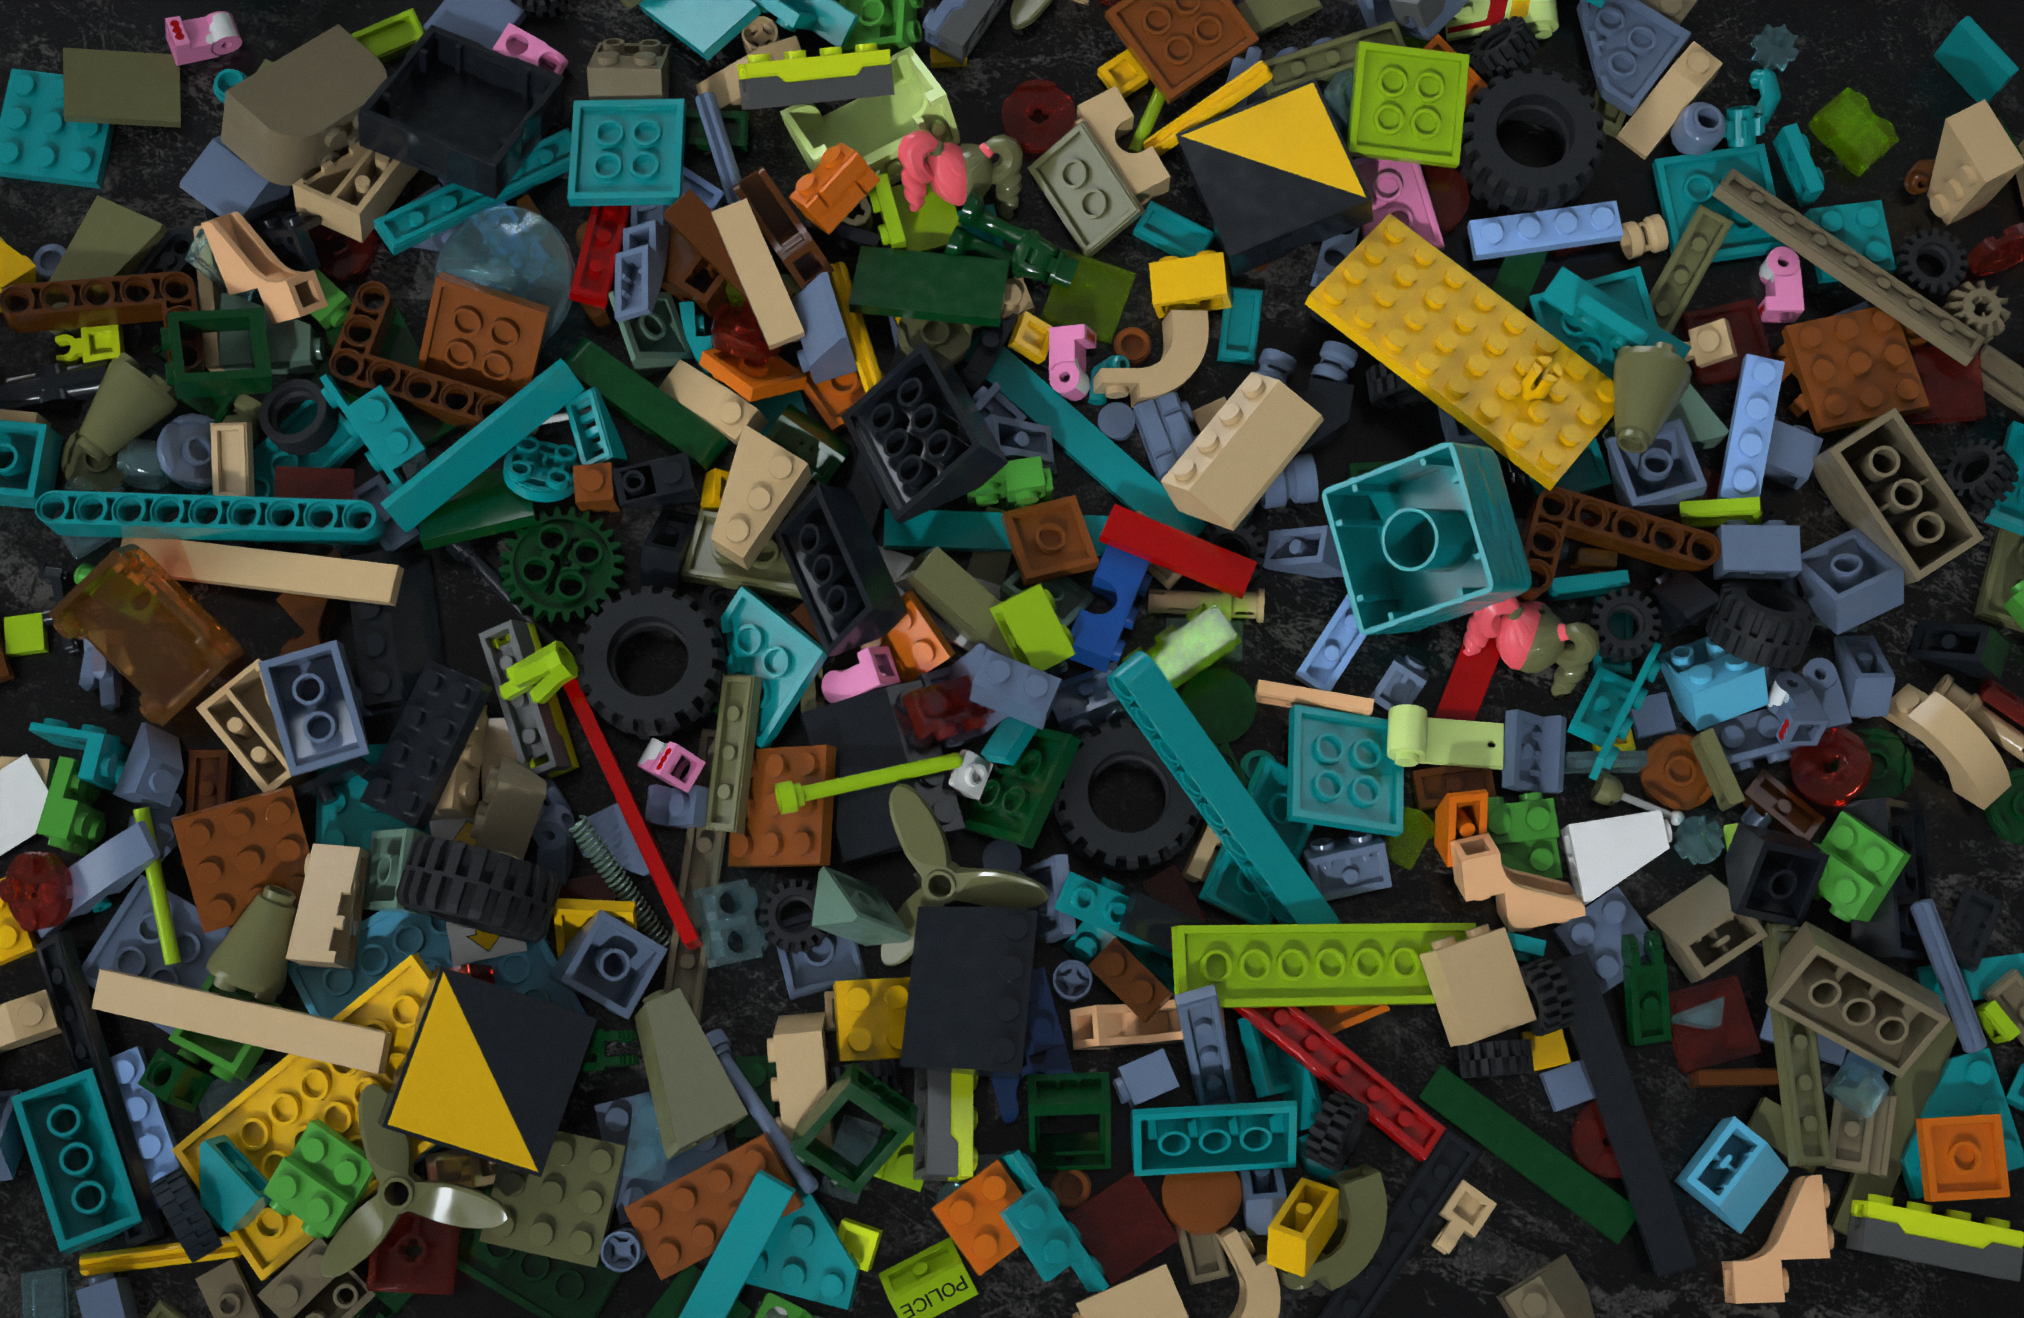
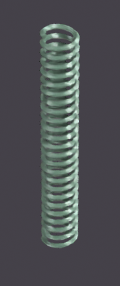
M579 815V818L582 820L569 829V833H573L572 838L578 837L576 843H580L579 848H584L583 853L589 852L586 858H591L590 863H595L594 868H598L597 873H602L601 878H605L604 883H609L608 888H612L611 893H616L615 898H619V901H632L636 903L637 927L640 928V932H645L643 935L659 944L665 938H668L662 945L666 947L671 941V935L668 934V930H664L661 920H657L658 917L654 915V910H650V905H647V901L643 900L644 897L640 895L639 890H636L633 881L629 880L628 875H625L626 871L622 870V866L618 865L619 861L615 860V856L611 855L612 852L608 850V846L604 845L605 842L601 840V836L597 835L596 830H593L594 826L590 825V821L586 820L587 817L585 815Z

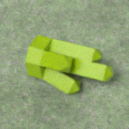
M554 641L508 667L506 675L510 681L499 686L500 697L504 700L512 701L531 690L529 694L532 701L545 704L565 683L578 677V666L572 653L563 642Z

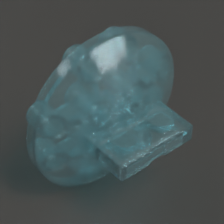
M496 206L477 212L463 221L452 232L437 260L434 283L436 276L441 271L551 307L543 343L558 330L568 314L572 303L569 294L575 274L572 254L558 229L544 217L532 211L515 206Z

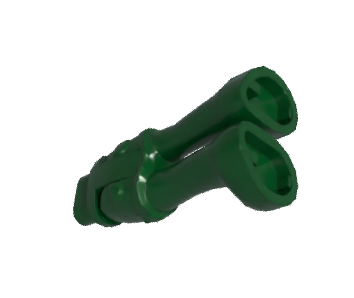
M973 191L969 193L958 222L1016 245L1013 252L962 227L956 226L944 254L972 255L982 258L1010 260L1011 275L1017 279L1025 277L1036 281H1047L1049 286L1054 282L1067 289L1069 288L1080 263L1079 260L1065 255V249L1059 250L1057 246L1042 237L1039 230H1026L993 215L986 209L984 198L980 194Z

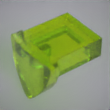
M1404 807L1403 833L1398 837L1384 835L1382 838L1385 842L1387 858L1409 871L1413 868L1428 838L1433 839L1435 835V825L1423 811Z

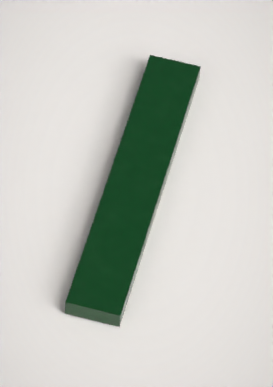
M1443 1065L1437 1068L1418 1095L1417 1099L1613 1243L1619 1244L1636 1220L1630 1202Z

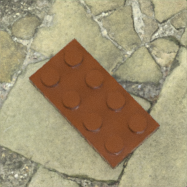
M768 1132L755 1137L624 1207L661 1281L715 1252L760 1169L796 1189L781 1218L805 1205Z

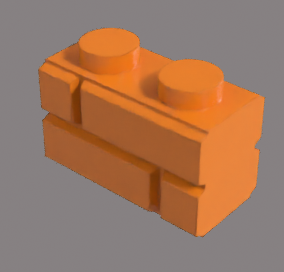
M841 142L824 152L821 158L822 162L812 173L802 176L797 181L796 190L789 196L809 222L828 235L880 181L879 177L868 166L862 156L856 150Z

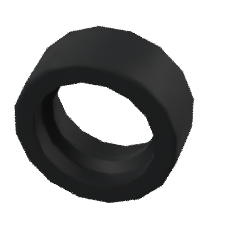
M292 379L280 383L272 389V393H268L262 402L259 413L260 425L267 437L279 449L290 455H306L318 451L330 441L336 432L339 420L337 407L333 409L320 391L322 388L308 379ZM304 400H314L318 404L316 418L310 426L302 432L292 435L282 433L280 424L287 409L295 403Z

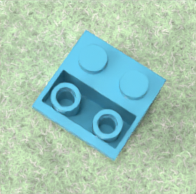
M1709 636L1686 645L1677 646L1657 656V660L1663 662L1661 671L1679 711L1697 731L1769 704L1765 667L1733 656L1714 643Z
M1734 1116L1721 1119L1674 1182L1738 1234H1742L1789 1170L1765 1140Z

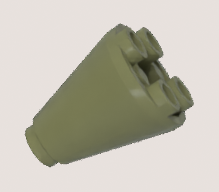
M1656 342L1653 346H1622L1618 350L1613 368L1614 426L1617 438L1616 443L1624 451L1630 453L1645 452L1648 446L1654 442L1688 389L1692 370L1685 360L1675 354L1676 348L1669 343Z
M124 352L110 362L78 432L80 437L75 442L79 448L99 462L105 456L111 457L176 409L177 402L179 401L174 396L175 394L171 392L173 388L167 386L165 380L156 374L149 378L140 370L142 366Z
M266 885L264 891L256 895L208 960L206 968L215 976L213 984L216 987L229 992H235L237 988L252 992L251 995L254 998L266 1003H274L277 995L282 994L286 984L289 960L286 959V954L296 913L294 902L297 896L293 892L279 886Z

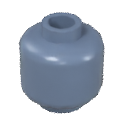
M1696 102L1687 106L1671 127L1670 136L1673 145L1684 155L1707 154L1722 140L1726 133L1727 124L1724 115L1717 107L1706 102Z

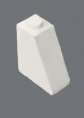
M1662 810L1568 824L1561 830L1572 888L1584 906L1670 848L1669 843L1672 842L1671 825L1668 819H1663Z

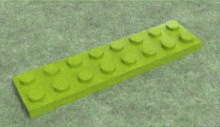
M1476 923L1171 927L1174 992L1177 995L1214 984L1220 1008L1436 1004L1419 954L1433 950L1431 942L1454 935L1456 942L1466 939L1465 931L1476 927Z

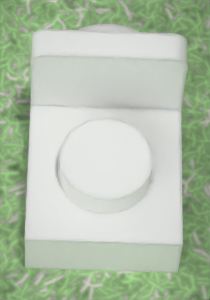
M963 749L960 752L964 758L963 765L959 768L948 770L950 775L949 785L954 788L955 795L979 800L994 764L970 750Z

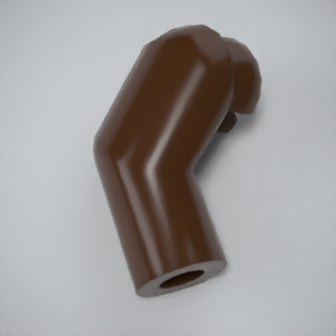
M1936 159L1915 162L1904 179V186L1907 192L1917 195L1923 194L1928 190L1929 187L1927 186L1931 181Z

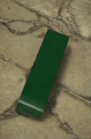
M583 337L564 360L584 389L598 388L604 403L676 454L687 452L692 465L699 470L706 472L729 443L728 439L716 428L589 339Z

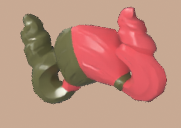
M915 130L903 137L898 147V158L904 168L901 171V179L905 187L904 197L909 202L910 211L916 212L924 205V197L927 195L926 184L929 182L935 194L945 202L956 206L964 205L971 191L984 197L991 185L996 184L995 200L998 203L997 210L999 215L1007 221L1014 216L1013 210L1019 206L1018 192L1022 189L1020 169L1023 163V148L1015 138L1001 134L993 136L985 143L977 145L970 143H942L929 131ZM997 153L999 160L993 164L991 158L993 154Z
M1516 597L1473 612L1469 616L1466 626L1467 631L1463 638L1465 646L1463 653L1467 656L1480 653L1481 648L1486 646L1489 638H1495L1496 647L1501 659L1511 669L1520 670L1525 673H1538L1556 662L1559 666L1554 672V680L1551 683V693L1556 699H1561L1565 697V694L1573 692L1578 682L1585 678L1589 662L1594 659L1600 649L1598 633L1588 624L1575 622L1566 625L1544 603L1539 601L1518 602ZM1566 640H1571V641H1573L1574 643H1573V644H1571V643L1565 644V641H1566Z

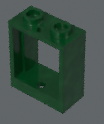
M263 307L167 313V327H160L162 350H170L171 362H165V375L167 386L175 385L176 399L272 393L273 375ZM247 330L252 369L185 373L180 334Z
M852 1062L794 1129L791 1151L803 1164L814 1166L826 1174L835 1186L846 1188L857 1195L916 1129L918 1107ZM848 1099L891 1128L858 1166L815 1138Z
M1109 1072L1027 1074L1030 1158L1034 1162L1037 1171L1111 1169ZM1099 1114V1132L1039 1134V1116ZM1067 1159H1073L1074 1161H1073V1162H1067L1066 1160H1067Z

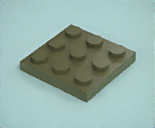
M557 1131L541 1177L498 1164L491 1196L499 1200L508 1209L510 1217L502 1225L482 1229L479 1241L599 1268L602 1261L600 1254L601 1244L608 1236L629 1146Z

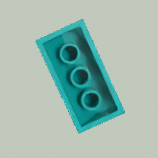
M93 1068L11 1097L60 1252L69 1255L106 1241L143 1221Z
M1295 1100L1132 1109L1130 1112V1137L1134 1176L1296 1168L1297 1102Z

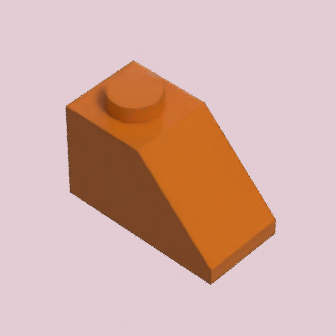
M1486 789L1447 793L1436 808L1434 845L1447 867H1453L1450 841L1487 833L1488 792Z

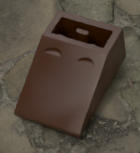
M670 225L667 261L661 288L683 302L694 301L698 312L704 313L706 317L712 320L734 288Z

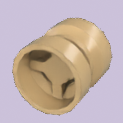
M758 16L742 30L746 55L761 46L780 41L776 24L766 16Z
M1659 214L1647 216L1640 223L1629 221L1621 224L1624 235L1620 240V245L1628 260L1642 257L1646 251L1657 253L1668 248L1667 228Z

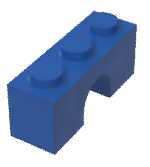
M1110 545L1106 546L1095 572L1090 592L1105 597L1111 603L1113 609L1104 614H1093L1083 609L1079 610L1071 630L1074 639L1072 647L1076 654L1068 659L1107 673L1111 661L1119 663L1127 642L1122 640L1121 636L1125 628L1132 630L1140 608L1134 606L1138 595L1146 596L1153 578L1152 575L1147 574L1149 561Z

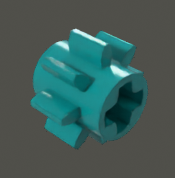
M1752 105L1726 108L1725 120L1727 125L1723 138L1727 137V146L1736 148L1755 145L1756 136H1761L1762 133H1765L1764 115H1755V106Z

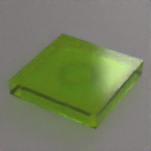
M1066 250L1065 255L1079 260L1080 263L1068 289L1053 282L1041 314V320L1056 326L1086 324L1097 334V340L1111 344L1135 281L1136 273Z

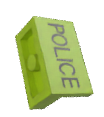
M951 1237L878 1274L898 1318H934L978 1295V1291Z

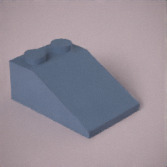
M334 640L258 662L291 777L370 754L355 682L343 644Z

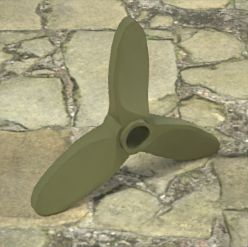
M898 784L894 787L889 799L893 826L905 855L922 877L921 886L905 901L896 913L912 936L907 942L881 945V959L884 965L895 966L901 964L913 954L918 907H945L947 903L955 900L987 907L1026 909L1037 907L1049 898L1050 892L1039 881L1030 877L1003 870L960 867L957 863L953 862L946 835L935 813L916 789L909 785ZM935 875H943L948 878L951 888L941 887L937 883Z
M378 1084L367 1085L361 1093L358 1104L360 1134L366 1158L380 1183L377 1195L367 1201L347 1219L328 1245L321 1262V1274L324 1277L333 1278L341 1276L360 1264L383 1242L402 1214L407 1211L440 1223L477 1229L497 1227L504 1224L510 1217L508 1209L491 1195L461 1184L422 1180L419 1175L414 1173L410 1136L383 1128L377 1123L389 1091ZM397 1181L402 1182L408 1189L409 1196L406 1202L399 1201L394 1195L393 1188Z

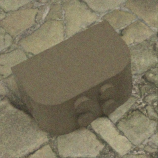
M337 24L226 90L220 141L257 174L272 183L292 186L293 183L301 178L306 181L321 171L322 164L329 160L334 163L349 153V147L359 141L358 111L382 82L387 79L386 70L375 55Z
M1896 407L1873 419L1813 458V469L1816 478L1848 528L1852 530L1857 527L1904 569V585L1918 582L1984 539Z

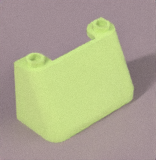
M911 46L891 56L890 64L892 66L895 95L858 98L824 116L821 115L813 103L792 105L780 111L786 128L811 172L822 162L821 158L824 152L841 142L856 150L876 175L887 173L891 186L902 180L901 171L904 168L898 158V147L903 137L915 130L929 131L942 143H960V134L946 92Z

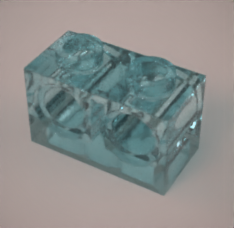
M747 879L702 887L693 891L708 969L763 957L762 949L766 946L765 935L761 925L757 926L754 910L758 908L755 889L749 887ZM723 893L730 894L735 900L736 907L732 914L725 913L720 907L719 901ZM731 932L740 934L743 939V948L739 953L733 952L728 946L727 939Z

